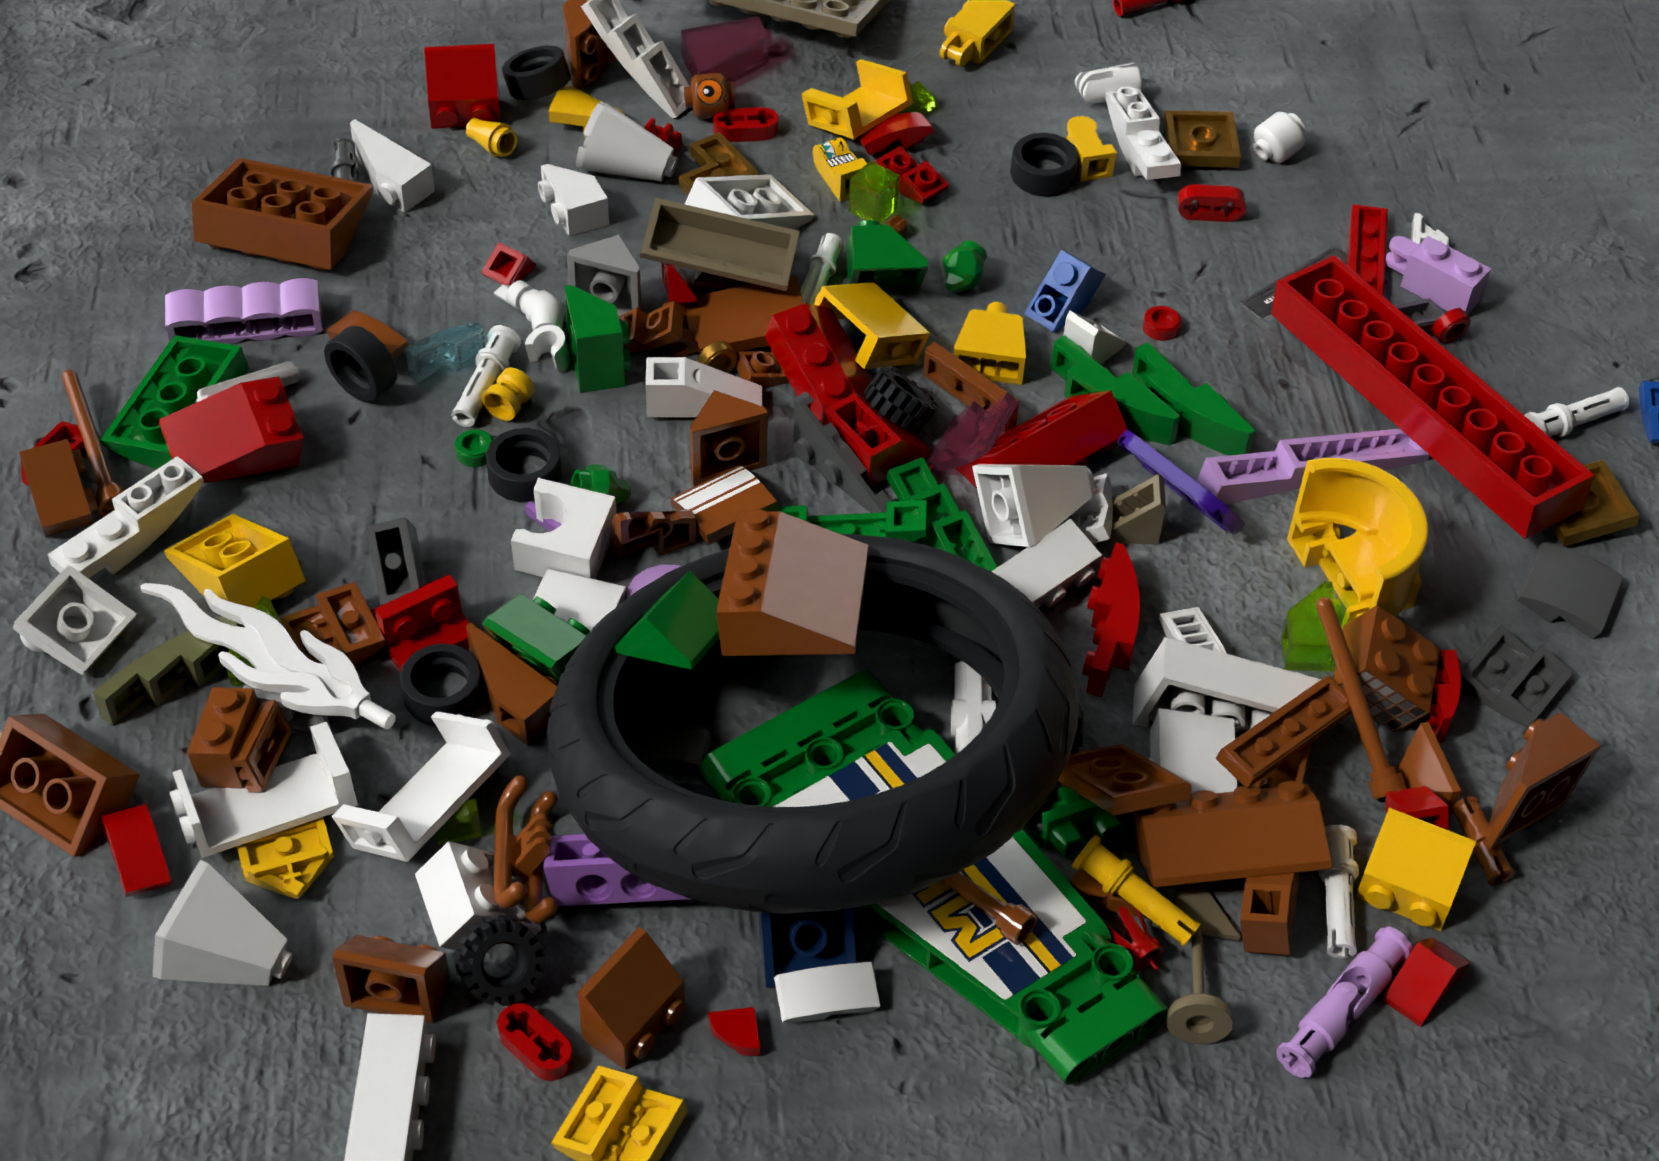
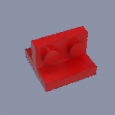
M450 574L370 610L385 639L386 645L383 649L400 673L403 664L408 658L425 646L443 643L457 645L464 649L469 648L466 626L470 622L461 611L458 584Z

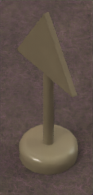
M1202 882L1184 884L1170 901L1196 922L1201 923L1194 935L1191 936L1193 994L1184 995L1172 1003L1167 1013V1028L1171 1035L1180 1041L1190 1044H1209L1225 1038L1230 1033L1233 1016L1231 1009L1225 1001L1204 991L1202 935L1238 941L1241 937ZM1152 922L1151 926L1159 927L1157 924Z

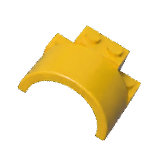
M1346 458L1308 460L1287 540L1304 568L1317 564L1320 565L1343 602L1346 611L1341 625L1342 630L1345 624L1376 605H1379L1395 617L1402 610L1413 608L1421 587L1418 569L1428 541V521L1417 497L1398 478L1371 464ZM1338 524L1353 528L1356 532L1340 539L1341 535Z

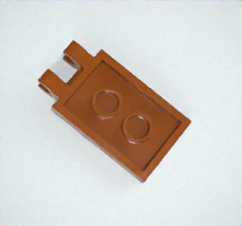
M797 275L790 276L787 291L750 284L697 295L698 301L689 302V305L679 303L685 307L682 338L671 343L673 356L684 357L690 353H701L706 346L717 341L728 342L735 352L769 346L765 335L772 315L804 303Z

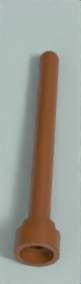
M66 370L62 374V380L98 484L94 496L100 516L105 517L115 510L112 499L125 491V489L113 480L78 375L74 370Z
M1322 597L1317 601L1316 609L1373 771L1369 773L1371 781L1368 782L1373 799L1385 797V792L1407 789L1401 772L1396 773L1394 765L1389 766L1333 602L1327 597Z
M960 872L941 880L949 888L996 920V926L1001 929L1000 934L1015 945L1021 944L1032 932L1038 916L1024 905L1018 904L1016 906L1013 903L1006 905Z

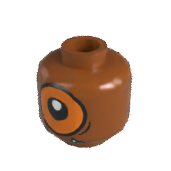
M723 73L694 75L691 78L690 87H684L685 108H692L693 114L697 119L713 118L716 113L726 112L729 108H734L733 82L727 81Z

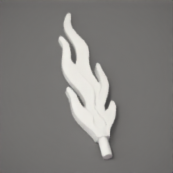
M145 583L141 585L142 593L163 598L171 603L181 616L186 628L194 637L229 648L246 658L254 668L246 665L228 652L221 651L218 655L220 663L240 681L256 689L281 693L280 699L283 706L312 715L346 716L356 720L363 716L386 730L393 726L396 715L371 701L370 693L362 686L356 669L349 658L338 649L316 639L308 631L303 630L300 632L302 643L308 653L321 663L308 659L298 649L286 629L275 618L263 611L221 599L211 589H205L203 592L205 600L213 612L228 620L244 625V627L232 626L211 618L182 590L163 584Z

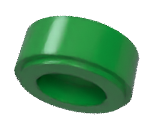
M479 429L467 430L461 433L455 440V452L458 461L469 467L486 465V452L493 441V437L488 432Z

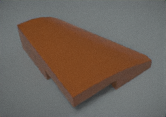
M688 509L659 512H623L616 514L611 522L610 547L616 558L650 545H654L661 556L696 543V517Z

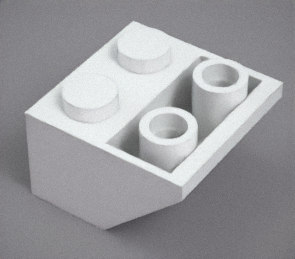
M448 841L415 873L439 947L451 950L462 949L463 944L459 942L461 936L464 934L468 937L472 933L469 927L473 923H477L479 926L484 924L483 918L489 916L494 920H498V915L507 916L510 920L516 919L535 935L541 930L540 924H534L526 918L524 898L514 907L507 909L495 903L493 895L494 852ZM512 873V883L522 882L524 884L522 877ZM497 944V945L491 947L490 949L495 948V947H498V946H502V945H505V944Z

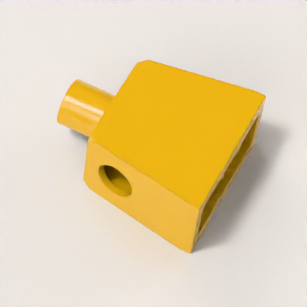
M1001 302L990 303L986 310L973 309L969 311L954 345L953 355L991 381L1022 385L1026 359L1023 318L1020 315L1009 314L1008 307Z

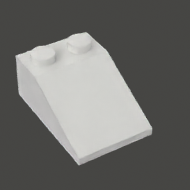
M771 174L696 178L685 202L686 205L793 230L812 221L814 214Z

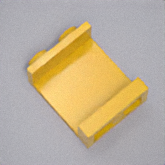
M863 59L858 60L856 64L861 87L848 95L839 97L813 88L801 94L808 125L851 139L859 137L913 104L911 84L907 72Z
M874 282L822 286L815 298L814 305L832 309L837 319H849L866 335L855 359L863 369L916 364L930 335L928 330Z

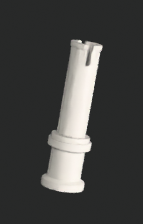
M496 325L490 329L487 335L488 343L486 347L479 350L476 356L477 368L451 413V416H454L453 420L457 424L464 427L474 425L478 413L484 405L482 395L495 383L504 369L509 368L508 360L511 354L516 352L521 345L519 335L509 327Z
M1616 387L1613 390L1588 397L1567 406L1555 403L1549 405L1546 411L1540 413L1529 412L1523 415L1549 437L1554 435L1563 437L1568 435L1574 426L1627 409L1629 397L1623 388Z
M1330 825L1325 827L1332 860V869L1319 870V876L1326 886L1327 953L1333 958L1346 959L1348 958L1347 948H1349L1350 956L1353 957L1357 953L1353 882L1359 875L1358 864L1354 861L1353 847L1357 843V832L1349 826Z

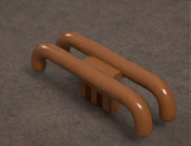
M519 775L514 777L507 785L497 805L493 895L495 903L505 909L514 907L524 898L526 918L534 924H539L553 916L558 908L557 901L554 898L546 897L542 900L543 860L551 851V819L548 815L556 806L558 797L553 791L544 792L530 811L525 828L517 837L514 836V810L519 799L529 786L527 778ZM512 873L524 878L525 883H512Z

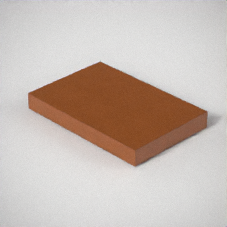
M1124 744L1070 754L1069 760L1058 781L1113 816L1191 799V784Z

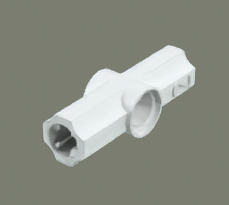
M963 661L955 663L951 737H955V754L964 749L980 733L996 708V702L991 701L992 688L981 675Z

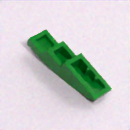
M923 457L888 470L886 479L899 501L927 500V535L922 538L928 546L957 555L989 571L997 568L967 510L959 511L944 483L937 484Z

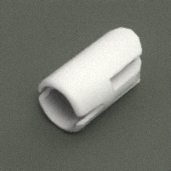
M1128 63L1081 72L1076 76L1075 86L1088 105L1106 102V92L1117 91L1121 87L1139 88L1142 92V77L1135 63Z

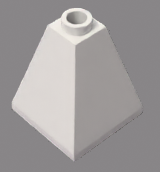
M977 464L972 466L989 543L1025 547L1036 545L1045 535L1053 531L1093 497L1091 490H1093L1095 485L1094 477L1086 466Z
M200 860L155 934L152 976L166 980L269 986L273 977L281 979L284 976L293 954L286 951L288 939L209 863Z

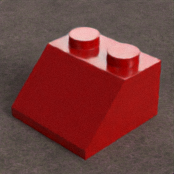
M495 44L424 47L431 129L466 127L473 118L501 123Z

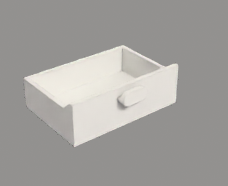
M1159 708L1150 729V758L1148 759L1191 784V793L1200 790H1208L1215 793L1234 792V789L1237 788V779L1215 759L1223 747L1235 740L1234 719Z

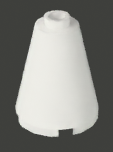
M600 101V104L596 105L583 133L586 136L584 147L579 146L577 152V168L660 182L663 181L665 176L671 178L678 161V157L673 156V147L610 104Z

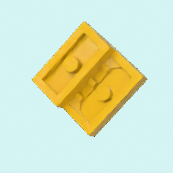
M598 1065L551 1144L556 1150L575 1161H660L688 1113V1108L683 1099L643 1088L637 1076Z

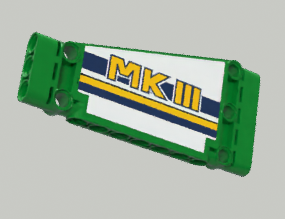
M862 670L715 749L703 759L699 771L722 801L766 807H803L850 801L881 793L927 774L956 754L932 729L923 731L914 721V711L910 704L904 700L894 698L871 671ZM1022 829L1018 833H1014L1012 838L997 851L960 872L1006 905L1009 903H1013L1016 906L1022 904L1037 914V922L1032 932L1019 945H1015L1000 934L1001 929L996 926V920L941 881L903 897L853 908V915L1018 1038L1022 1044L1035 1048L1065 1085H1071L1083 1079L1151 1035L1167 1020L1169 1008L1133 969V958L1129 951L1123 946L1112 943L1110 932L1103 920ZM1103 971H1111L1117 975H1108ZM1039 1016L1044 1018L1045 1021H1035L1030 1017Z

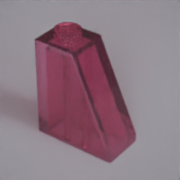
M759 16L681 30L682 59L691 78L696 74L723 73L727 81L735 82L768 64V49L773 47L771 32L769 29L764 28Z

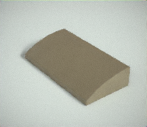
M655 197L640 258L787 291L800 231Z

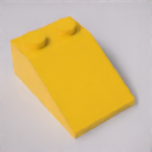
M231 514L163 550L166 558L203 596L205 589H211L221 599L258 610L260 606L273 599H281L293 592L294 587L306 581L288 537L235 514Z

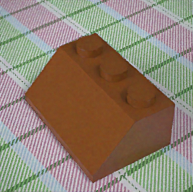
M46 714L8 717L0 737L1 810L68 854L77 857L105 832L101 816L127 808L140 776L138 772Z

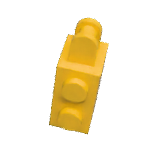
M967 0L963 8L954 17H950L945 25L944 35L946 36V41L940 49V58L943 60L949 58L955 60V64L963 67L968 61L980 65L1013 31L1015 3L1007 0Z

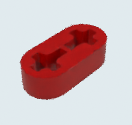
M767 107L729 109L726 112L714 115L713 134L720 132L729 142L770 140L778 134L779 116L777 112Z
M1193 184L1184 187L1178 194L1179 213L1182 217L1189 220L1232 222L1240 219L1246 212L1245 195L1238 187ZM1193 200H1197V201H1196V204H1191V203H1192Z
M511 1004L502 1010L497 1020L500 1042L509 1052L542 1080H559L569 1073L573 1064L571 1043L565 1035L528 1004ZM515 1022L521 1026L527 1022L530 1037L519 1029L511 1033L510 1025ZM540 1046L552 1055L559 1051L560 1060L556 1062L554 1059L549 1058L543 1062Z

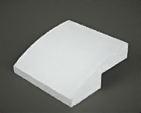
M548 569L535 597L542 598L556 608L557 611L554 615L567 623L569 618H573L592 631V628L605 615L624 601L627 588L622 585Z

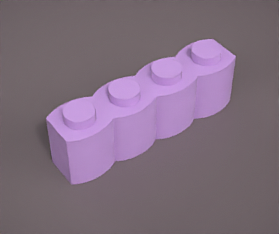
M297 278L281 284L256 282L242 288L225 285L212 287L204 292L195 289L170 292L165 295V327L169 342L174 335L233 344L246 338L263 341L276 339L283 335L305 337L323 331L318 281L309 278Z

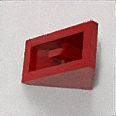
M1433 937L1417 942L1383 996L1382 1001L1422 1027L1466 972L1471 962Z

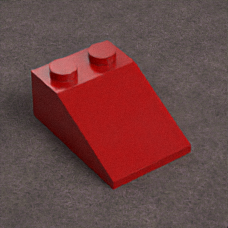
M279 376L241 382L159 419V426L171 458L174 459L178 456L203 477L204 483L296 467L299 464L304 437Z

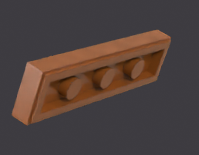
M1328 675L1223 747L1215 759L1248 789L1352 714L1345 690Z

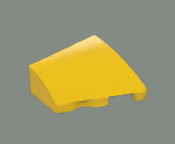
M565 85L557 91L548 111L549 122L583 126L585 131L594 108L598 103L600 104L601 100L571 85ZM615 108V109H617L618 111H620L621 113H623V114L625 115V112H624V111H622V110H620V109H618V108Z

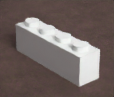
M1069 519L1045 535L1036 545L1027 547L991 572L1002 577L1026 595L1037 608L1044 604L1050 608L1067 594V588L1073 584L1079 588L1096 574L1093 567L1102 554L1072 519Z
M367 1014L344 1161H412L413 1150H421L424 1123L423 1120H418L419 1107L427 1106L430 1091L429 1077L424 1076L426 1063H433L436 1047L435 1034H428L425 1015Z

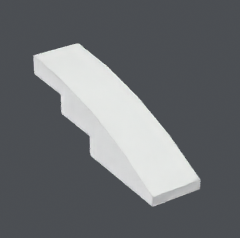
M589 0L581 6L600 37L622 66L672 119L687 109L685 108L684 87H690L664 42L660 41L654 44L637 14L628 16L619 0Z

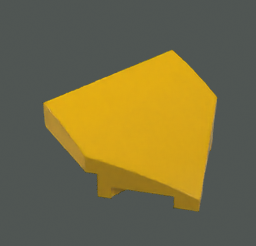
M324 817L237 846L245 881L295 899H299L334 857Z

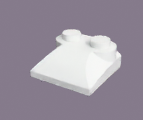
M68 564L16 619L13 629L20 634L23 644L30 650L39 653L46 652L74 671L84 675L134 620L137 614Z

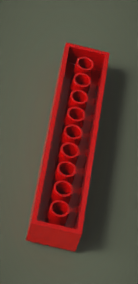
M1335 255L1276 282L1271 315L1521 537L1527 539L1584 509L1594 474Z

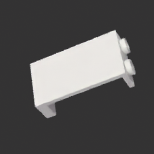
M436 711L431 718L445 739L446 744L379 812L343 804L332 815V818L351 847L408 862L511 755L502 740L503 733L500 728L487 719L482 720Z
M327 721L310 727L316 754L275 767L263 792L249 793L246 788L248 780H246L243 789L210 788L190 795L182 770L172 772L177 789L169 793L177 817L186 815L179 818L187 844L196 841L201 857L204 858L333 814L343 804L353 807L357 806L358 803L350 772Z

